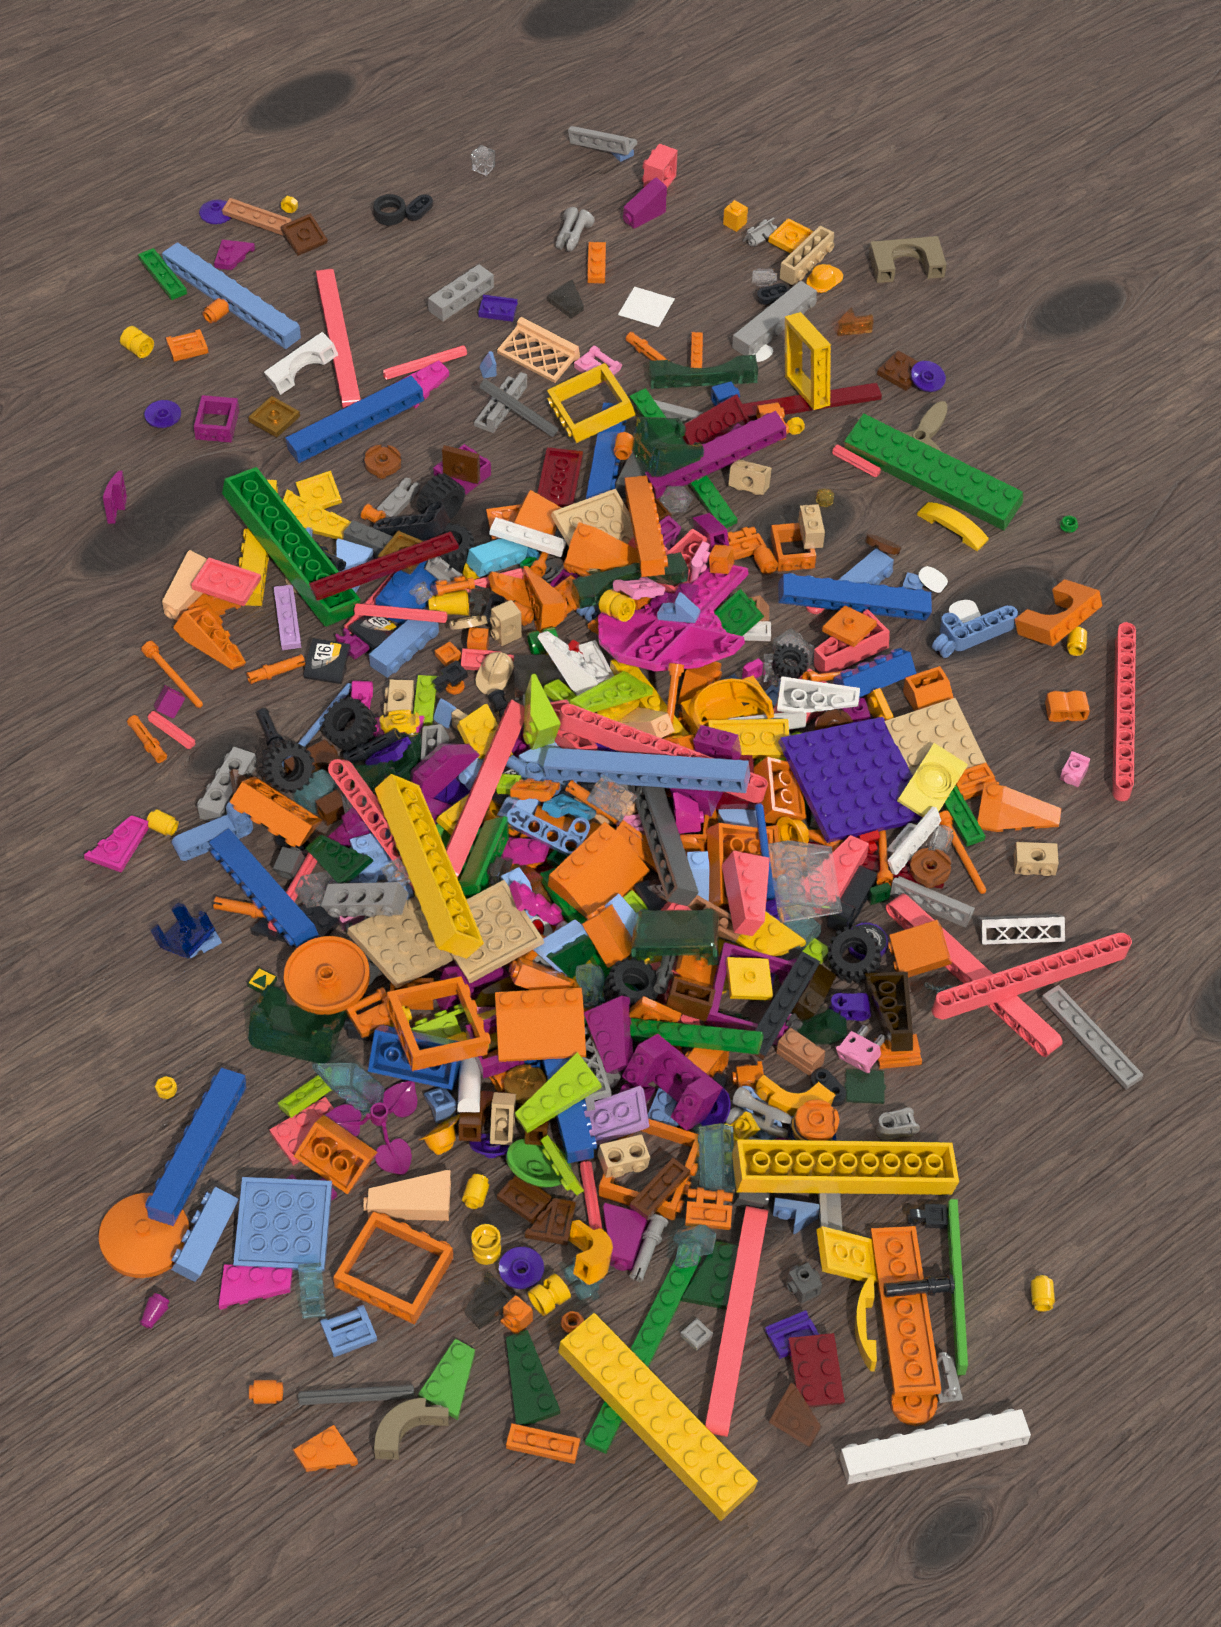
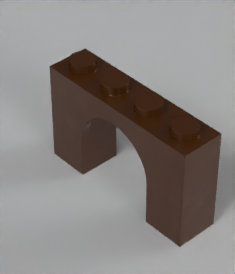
M324 739L307 748L311 752L310 756L315 761L312 763L315 766L312 774L314 776L320 774L330 775L328 771L329 764L335 759H340L335 747L329 745ZM293 756L284 760L285 773L287 775H290L295 767ZM342 764L338 768L340 774L343 772ZM353 780L350 783V788L352 790L355 788V782ZM340 787L315 801L316 813L326 826L342 819V816L353 807ZM365 796L362 798L363 806L367 803Z
M480 1091V1112H460L459 1141L481 1142L483 1125L491 1118L494 1092ZM516 1102L515 1112L523 1105V1103ZM549 1120L529 1133L525 1131V1144L543 1145L541 1139L548 1135Z

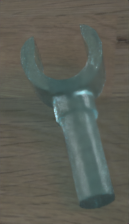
M928 982L924 984L925 987L937 993L953 988L950 985H945L941 988Z

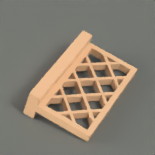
M522 317L517 321L518 326L497 349L498 354L554 383L557 382L573 361H577L580 358L579 346ZM518 333H521L525 336V339L515 340V337ZM536 341L540 344V346L529 348L530 342ZM527 343L526 349L517 350L516 345ZM509 346L515 347V351L507 352L505 349ZM551 349L554 353L544 355L543 350ZM541 351L542 356L531 357V352ZM529 353L528 359L522 360L518 357V355ZM565 356L568 358L567 361L558 363V357ZM556 359L555 364L546 365L545 360ZM543 361L544 366L536 367L533 365V362ZM549 369H558L554 376L547 372Z

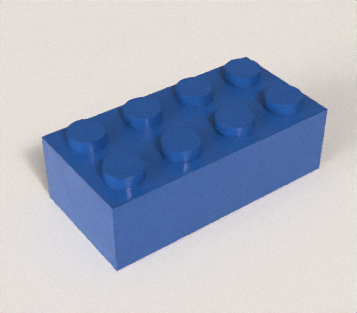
M380 1025L374 1032L368 1072L452 1090L458 1081L461 1060L412 1071L395 1027ZM412 1031L419 1050L460 1042Z

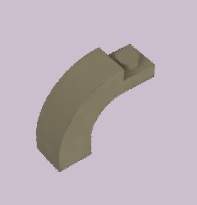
M426 1398L408 1400L394 1407L382 1419L377 1429L374 1444L375 1459L399 1460L401 1440L410 1429L416 1426H449V1408H444L442 1405L426 1407Z

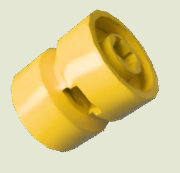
M129 326L123 331L120 337V344L139 358H145L153 350L154 340L135 326Z
M614 590L604 592L599 601V609L602 613L622 622L630 620L636 608L634 599Z
M489 1224L476 1227L471 1236L473 1258L480 1264H493L501 1255L500 1232L496 1227Z
M555 1273L543 1281V1286L538 1284L528 1291V1297L532 1305L542 1316L554 1310L555 1304L561 1305L571 1298L568 1287Z

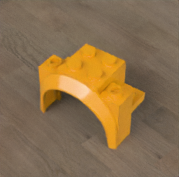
M754 676L745 679L730 678L714 682L696 691V695L692 699L681 703L683 718L687 722L691 735L693 734L694 738L701 725L708 726V720H728L730 718L765 715L767 719L774 717L772 700ZM741 702H746L750 704L744 706Z

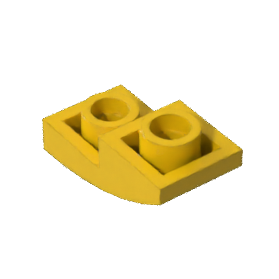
M745 1111L731 1125L725 1123L710 1138L719 1154H723L732 1150L737 1140H747L760 1131V1128L752 1114Z

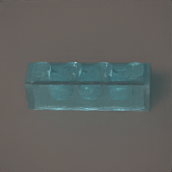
M313 1064L312 1068L330 1089L346 1100L347 1103L351 1104L354 1109L359 1110L362 1115L370 1113L373 1104L383 1103L384 1086L357 1064Z

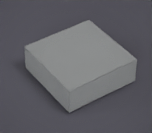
M696 1318L680 1333V1336L697 1351L713 1337V1333Z

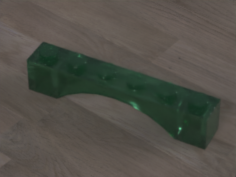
M756 355L737 356L725 364L708 368L685 367L668 360L649 361L651 389L711 386L732 382L733 384L757 383L758 365Z
M681 552L671 553L667 555L668 567H664L665 575L647 576L657 583L670 586L686 582L689 569ZM639 563L616 567L609 571L597 572L593 575L574 579L572 581V593L579 609L597 605L604 592L614 590L613 582L615 580H639L642 577Z

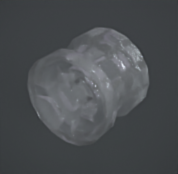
M425 581L418 583L409 591L412 596H415L418 605L429 600L434 594L431 590H428Z

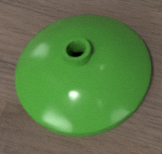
M525 1139L515 1141L510 1145L506 1154L508 1166L518 1178L537 1187H554L562 1184L560 1181L563 1178L562 1175L558 1176L551 1166L554 1163L553 1160L549 1161L542 1151L545 1148L544 1145L525 1144ZM561 1151L562 1155L567 1161L566 1155Z

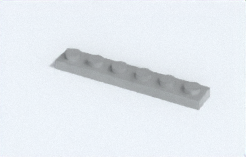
M1059 985L1042 995L1041 1000L1126 1090L1142 1080L1143 1074Z

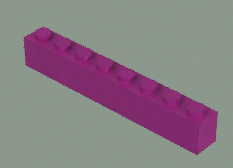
M776 411L767 413L755 421H750L738 429H733L723 436L716 437L713 441L701 444L694 450L684 452L675 459L668 460L658 467L649 469L645 472V476H647L648 483H652V491L655 498L658 499L786 438V425Z

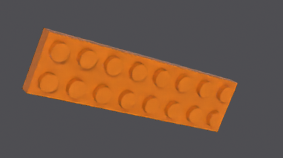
M916 1226L871 1228L870 1235L873 1243L894 1397L940 1394L941 1384L926 1293L886 1298L883 1289L884 1283L924 1279Z

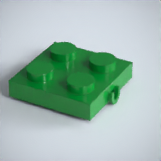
M741 588L714 612L721 621L722 628L727 633L744 636L764 617L762 612L756 607L753 599L749 598Z

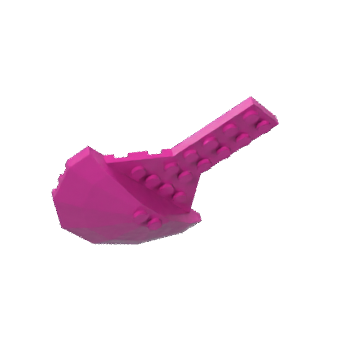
M733 565L729 574L710 573L709 566L692 583V585L699 586V592L693 602L700 609V615L696 623L658 620L657 613L659 609H651V604L644 605V609L635 610L633 616L626 622L601 613L598 615L599 644L619 663L652 671H667L669 663L682 664L684 669L699 668L734 655L745 644L744 637L727 633L722 628L718 616L714 614V610L748 576V568Z

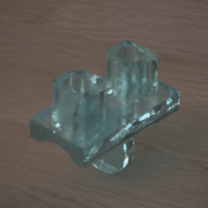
M576 1257L573 1258V1264L564 1270V1276L569 1283L580 1279L573 1274ZM580 1279L582 1283L575 1286L578 1298L580 1300L590 1296L593 1300L599 1298L597 1292L600 1287L598 1284H601L604 1280L601 1279L588 1285Z

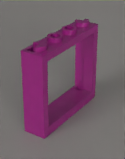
M724 942L719 954L713 983L716 989L714 1000L704 1024L720 1028L755 1031L759 1024L718 1013L727 972V957L768 959L770 973L783 976L785 979L795 962ZM783 1025L773 1044L778 1045V1041L787 1032L788 1026Z

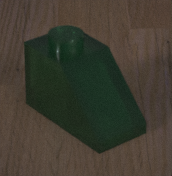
M831 1009L803 1021L801 1028L797 1029L799 1034L814 1044H833L847 1037L846 1018Z

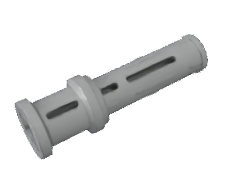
M653 1214L649 1218L650 1222L647 1230L642 1235L644 1241L629 1275L634 1280L637 1272H639L636 1279L638 1282L643 1281L655 1246L661 1243L662 1231L668 1225V1220L657 1214Z

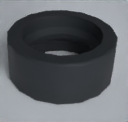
M394 194L378 197L373 204L375 220L380 224L388 226L401 223L406 216L404 200ZM386 207H394L399 209L391 213L381 211L383 208Z

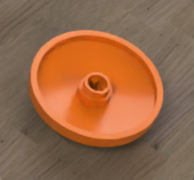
M336 936L318 937L305 942L291 954L284 969V983L291 1000L301 1009L321 1015L335 1014L353 1006L362 998L370 981V968L364 952L355 943Z
M153 1193L135 1194L119 1201L107 1212L99 1229V1245L104 1259L114 1270L129 1277L148 1278L170 1270L175 1263L171 1259L177 1249H182L184 1243L181 1240L187 1229L190 1230L189 1222L183 1209L174 1226L149 1219L145 1205L147 1198L150 1195L152 1196Z

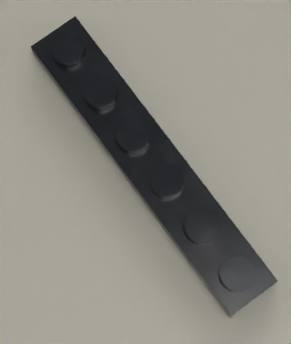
M803 951L801 952L755 1030L763 1032L764 1038L759 1055H753L764 1060L820 963L819 960Z

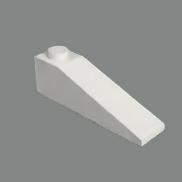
M548 631L538 635L540 642L577 696L613 677L597 663L593 662V664L585 661L583 659L584 655L580 652L570 651L568 649L569 646Z
M781 677L777 711L799 714L857 707L860 688Z

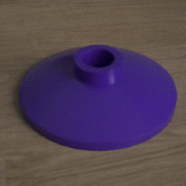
M211 200L204 203L199 210L201 219L209 224H222L229 221L231 217L223 215L222 212L227 201Z
M920 361L911 370L912 381L918 388L924 391L935 392L940 390L945 384V373L934 362Z
M159 400L151 403L146 408L144 413L145 420L148 424L157 428L170 427L179 421L181 409L175 402Z
M722 1088L707 1118L700 1122L707 1129L721 1127L729 1116L731 1102L729 1094L724 1088Z
M482 1134L481 1142L470 1141V1148L487 1158H496L497 1156L507 1154L510 1145L490 1144V1134Z
M527 1247L510 1249L502 1256L499 1262L501 1279L508 1286L515 1289H527L536 1285L544 1273V1262L541 1256L535 1250ZM523 1269L526 1272L518 1273V1270Z

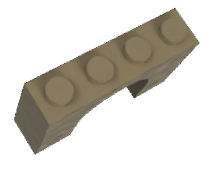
M938 236L870 242L869 257L877 283L894 282L895 265L893 261L904 256L913 257L922 262L928 279L945 277L947 264Z

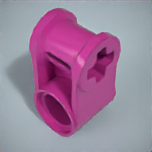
M352 681L351 697L358 699L369 709L373 697V682Z

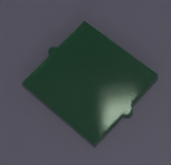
M846 1069V1083L844 1084V1088H846V1102L884 1104V1090H886L884 1071L870 1070V1073H865L862 1070Z

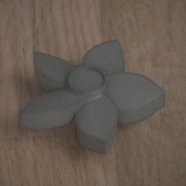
M794 1013L790 1016L789 1021L786 1020L785 1025L788 1026V1030L792 1028L797 1031L803 1023L798 1020L797 1015Z

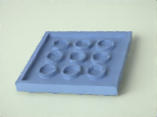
M242 1177L233 1265L325 1271L332 1181Z

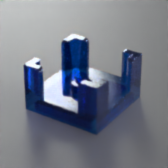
M177 903L172 908L177 922L165 935L159 925H156L151 930V933L161 949L189 959L216 930L206 912L199 911V917L196 919L191 917L184 904Z

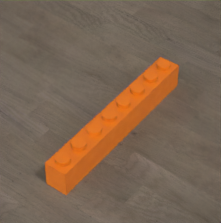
M647 476L626 477L625 494L641 576L665 575L664 567H668L665 545H663V535L661 534L652 483H648Z

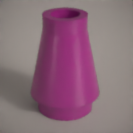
M153 1293L152 1297L148 1298L139 1323L148 1329H152L154 1324L169 1309L168 1304L170 1301L157 1293Z

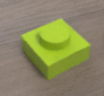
M502 774L496 787L497 794L511 795L510 789L516 782L522 780L521 775Z
M815 938L803 950L804 953L819 960L820 964L828 957V947Z

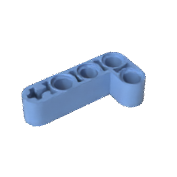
M1007 605L965 623L956 614L945 613L941 619L939 632L940 634L947 635L948 640H953L956 643L955 651H963L1014 629L1018 611L1015 607Z
M228 802L226 805L227 815L175 836L172 840V845L182 861L190 860L211 851L212 848L209 841L228 828L238 839L249 835L253 830L251 816L245 812L242 814L233 808L234 805Z
M517 807L510 809L506 815L509 827L566 856L571 855L574 851H568L565 843L572 841L576 844L577 849L584 842L590 829L588 820L582 817L576 818L568 832H565ZM516 813L519 815L518 818L522 821H524L525 817L528 818L524 828L521 827L523 822L517 820L515 823L512 822V817L510 815L514 816ZM532 822L537 823L539 831L531 832L528 829V825ZM582 823L585 826V832L578 833L574 828L575 824ZM555 832L558 840L555 842L549 841L547 833Z

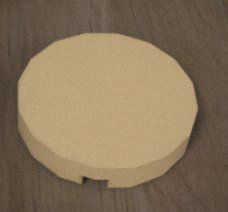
M482 615L481 619L479 616L465 617L457 620L455 624L454 620L448 622L449 629L455 630L483 625L487 623V618L485 615Z

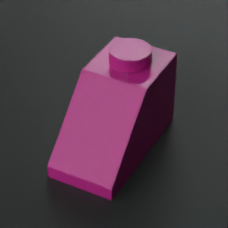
M678 792L673 793L674 820L679 834L700 832L701 823H704L703 811H699L698 803Z

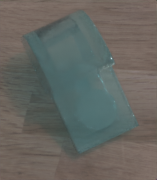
M706 1225L679 1229L673 1239L679 1244L675 1265L679 1268L698 1265L699 1256L713 1254L717 1233Z
M321 1262L298 1265L303 1319L326 1316Z

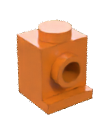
M758 1061L757 1065L754 1066L746 1064L736 1067V1071L732 1072V1084H736L737 1089L742 1086H749L755 1090L758 1080L764 1075L762 1061Z
M516 1295L503 1307V1318L500 1320V1323L513 1334L522 1332L533 1321V1309Z

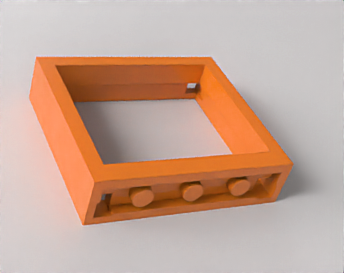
M461 976L387 992L386 1007L412 1071L487 1055L488 1044L491 1043L490 1035L484 1031V1022L482 1017L477 1014L476 1002L471 1000L469 986L464 984ZM458 995L476 1038L419 1050L402 1006Z
M648 1119L649 1128L640 1131L692 1147L685 1167L690 1170V1175L676 1189L672 1201H665L654 1213L675 1220L677 1212L681 1213V1210H683L685 1203L682 1200L684 1194L688 1195V1188L690 1189L692 1182H689L691 1176L695 1177L699 1164L696 1162L698 1157H703L706 1145H703L702 1135ZM633 1133L620 1137L618 1140L632 1137ZM610 1159L611 1162H618L616 1159ZM603 1174L599 1184V1196L630 1206V1203L640 1192L613 1184L614 1177L606 1178Z
M373 1211L334 1275V1285L339 1290L415 1325L454 1258L453 1248L445 1241H437L425 1232L411 1229L406 1223H398L384 1213L378 1214ZM376 1227L440 1256L413 1304L348 1275Z

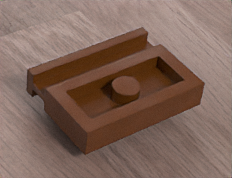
M515 1175L497 1194V1200L532 1224L546 1208V1205L552 1201V1196L539 1187L524 1182Z

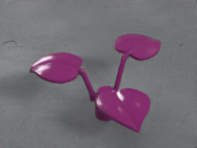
M414 1081L402 1082L387 1089L381 1097V1103L373 1104L370 1113H367L362 1121H360L361 1112L359 1109L349 1104L340 1105L325 1114V1116L355 1137L360 1134L359 1125H364L369 1119L374 1125L381 1126L386 1145H381L376 1150L378 1152L375 1156L377 1165L386 1172L399 1175L405 1174L408 1171L412 1159L411 1149L400 1138L390 1143L386 1122L388 1114L394 1113L397 1117L402 1118L414 1113L418 1100Z

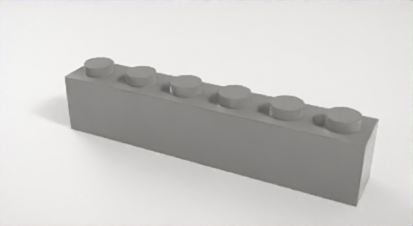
M802 281L797 283L733 335L732 348L748 358L754 353L756 354L761 347L768 344L771 339L781 334L785 329V316L799 312L804 315L808 309L815 306L817 290Z

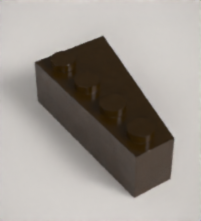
M908 972L865 973V992L869 996V1001L891 1052L913 1051Z

